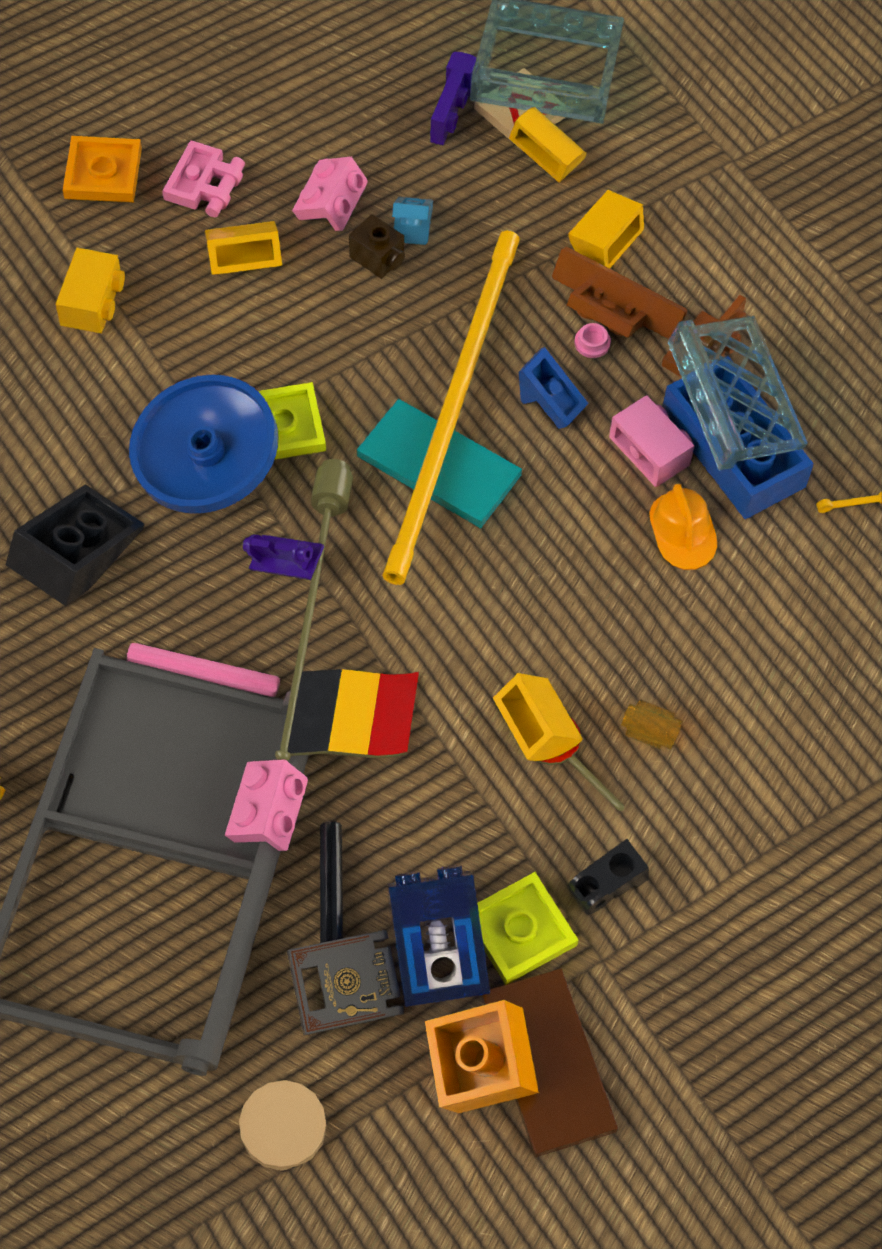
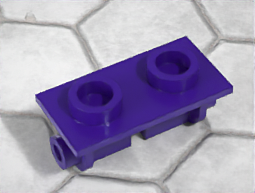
M253 534L243 541V550L252 558L249 566L250 570L311 580L324 549V545L320 543L262 535L261 537L260 535Z

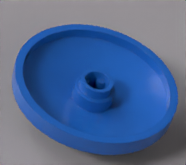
M224 375L192 377L162 391L142 411L135 423L130 438L129 458L131 467L145 492L160 505L183 513L196 514L217 511L242 500L263 481L276 456L278 428L266 400L254 387L246 382Z

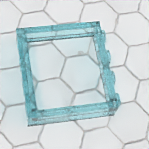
M492 0L472 74L470 100L522 110L536 107L541 113L604 124L624 18L525 0ZM498 30L607 48L608 53L601 86L597 87L489 68Z

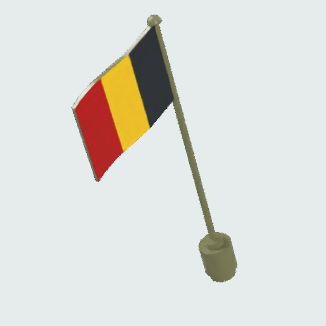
M339 459L325 460L317 469L311 505L323 515L318 543L323 544L324 549L311 579L280 750L275 752L277 760L288 761L291 756L312 754L387 758L405 755L408 751L419 671L409 674L391 675L345 669L303 671L330 518L340 515L348 509L353 482L350 466Z

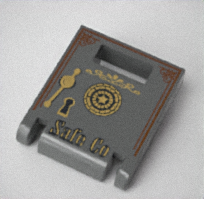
M387 930L289 949L287 951L303 1036L404 1014L403 1005H394L390 1008H387L386 1000L401 997L391 947L379 949L374 947V942L389 939ZM317 967L325 1008L309 1012L301 971Z

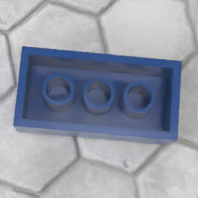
M728 355L666 387L662 407L666 410L669 419L680 430L682 429L689 434L695 445L693 453L744 519L806 488L814 463Z

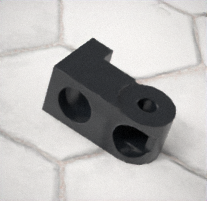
M625 839L577 874L569 882L567 889L585 914L591 915L632 887L636 889L648 881L649 867L629 840Z

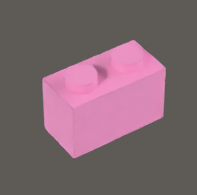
M647 395L612 417L609 438L655 487H658L690 466L695 446L691 437L686 431L680 430L669 419L666 410L661 405H656Z

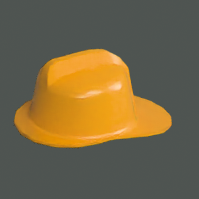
M675 484L671 491L661 495L653 502L649 511L650 522L663 558L677 568L696 570L706 566L714 558L718 547L717 536L707 503L703 497L694 490L682 488L681 484Z

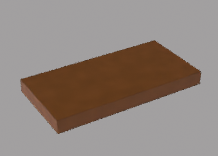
M562 968L481 992L483 1005L506 1000L523 1008L539 1093L515 1100L534 1157L536 1158L616 1133L618 1126Z

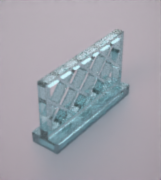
M755 316L695 325L693 320L678 323L668 340V345L719 471L733 468L738 461L801 450L806 447L808 442ZM747 329L752 341L750 347L732 338L733 331ZM710 336L722 343L717 353L703 346L700 337ZM725 346L745 356L740 366L721 356ZM748 359L763 367L765 372L763 379L744 369ZM715 364L734 374L730 385L715 376L713 371ZM738 378L758 388L753 398L734 388ZM762 390L776 398L779 405L776 411L757 401ZM729 396L748 407L743 417L729 410L726 402ZM752 409L771 420L766 430L747 420ZM775 423L788 429L792 439L784 441L772 434L771 431ZM744 429L760 438L759 445L745 448L740 437L741 430Z

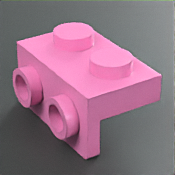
M352 156L319 160L292 211L299 220L327 218L335 231H343L367 185V178Z
M286 760L247 762L225 836L234 843L267 842L278 851H287L308 782L307 777Z

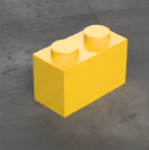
M76 247L55 304L60 326L102 334L106 320L111 321L113 318L116 292L122 291L125 282V272L120 270L118 255Z

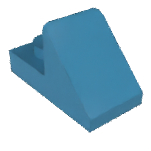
M400 196L395 200L392 217H395L394 229L404 235V243L427 244L433 200Z

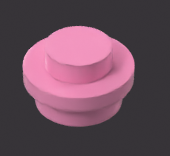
M589 323L576 333L574 344L576 350L581 355L588 358H598L608 352L611 338L602 325Z

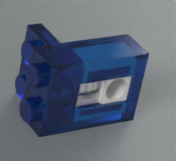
M462 865L438 868V876L421 878L418 871L395 875L396 882L387 883L388 906L392 917L403 1001L406 1007L490 994L474 876L470 871L463 872ZM451 917L455 947L448 946L450 942H447L446 935L449 934H446L445 930L447 925H443L439 919ZM422 921L431 922L430 926L426 925L429 927L426 932L430 938L427 941L431 945L429 951L423 950L420 922ZM440 957L450 958L454 963L452 972L444 978L435 977L431 973L432 963Z

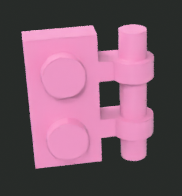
M190 140L163 189V198L166 201L194 210L197 209L201 200L209 202L205 209L207 215L214 218L218 217L220 211L228 206L231 200L229 194L233 187L238 186L243 177L242 170L245 162L239 157H234L230 164L222 162L223 152L221 149ZM213 177L221 179L218 187L210 185Z

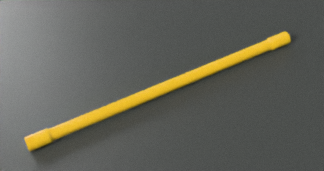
M502 231L499 235L492 255V264L396 543L391 549L382 575L388 583L394 585L405 583L426 511L503 283L520 242L519 236L513 231Z

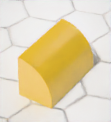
M536 107L528 109L515 121L509 136L513 143L558 183L585 159L587 154Z
M607 190L568 233L574 250L610 269L644 230L643 204Z
M275 221L205 230L212 275L282 266L279 235Z
M517 673L493 697L517 743L529 761H543L554 758L569 751L583 740L548 678Z

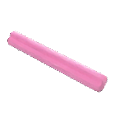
M131 643L127 653V661L239 690L269 697H275L279 690L280 678L274 675L138 643Z

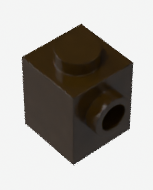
M371 214L349 234V257L382 279L391 270H396L402 264L405 258L404 235Z

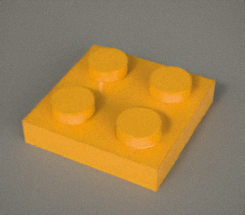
M71 136L63 184L64 199L134 203L142 150L141 140Z

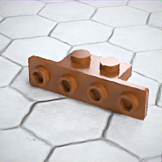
M568 247L561 249L552 278L574 290L570 294L566 306L576 310L585 319L601 323L608 327L610 332L619 336L629 338L639 328L644 326L671 341L678 337L687 314L685 307Z

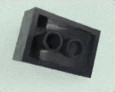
M85 484L14 530L6 566L64 606H67L87 592L139 535L145 524Z

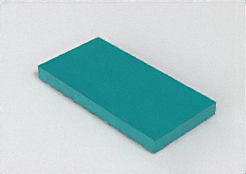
M398 398L358 447L357 457L414 489L437 420ZM454 430L431 500L475 526L482 528L521 477L522 468Z

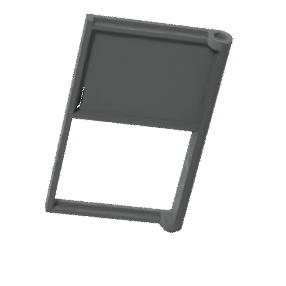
M93 649L0 912V957L43 834L47 830L248 880L201 1040L186 1038L181 1039L180 1044L3 999H0V1019L182 1065V1070L198 1076H206L207 1071L217 1069L281 852L267 842L234 843L225 836V832L247 762L277 760L275 752L280 750L291 691L286 693L283 700L105 656L104 650ZM309 755L291 756L287 762L304 774Z

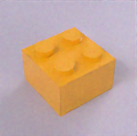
M501 1000L425 1021L440 1108L463 1113L539 1093L522 1007L506 1000Z

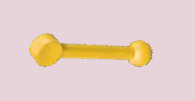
M882 491L878 495L837 501L823 499L816 503V507L819 513H826L833 508L876 502L882 504Z

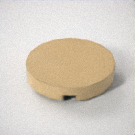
M287 1080L270 1082L254 1091L243 1105L239 1119L241 1141L250 1157L264 1167L280 1171L292 1169V1167L305 1164L311 1160L323 1145L327 1129L324 1107L316 1094L300 1083Z

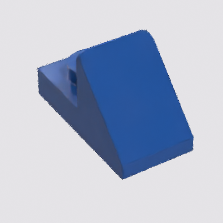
M545 347L541 348L519 371L522 404L537 401L558 429L567 427L588 405L586 399Z

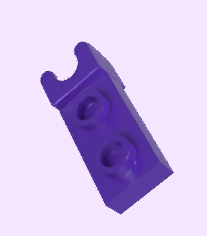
M452 52L446 66V84L431 117V143L444 145L448 133L453 134L456 129L458 109H464L468 96L470 97L478 77L474 75L478 58L464 52Z

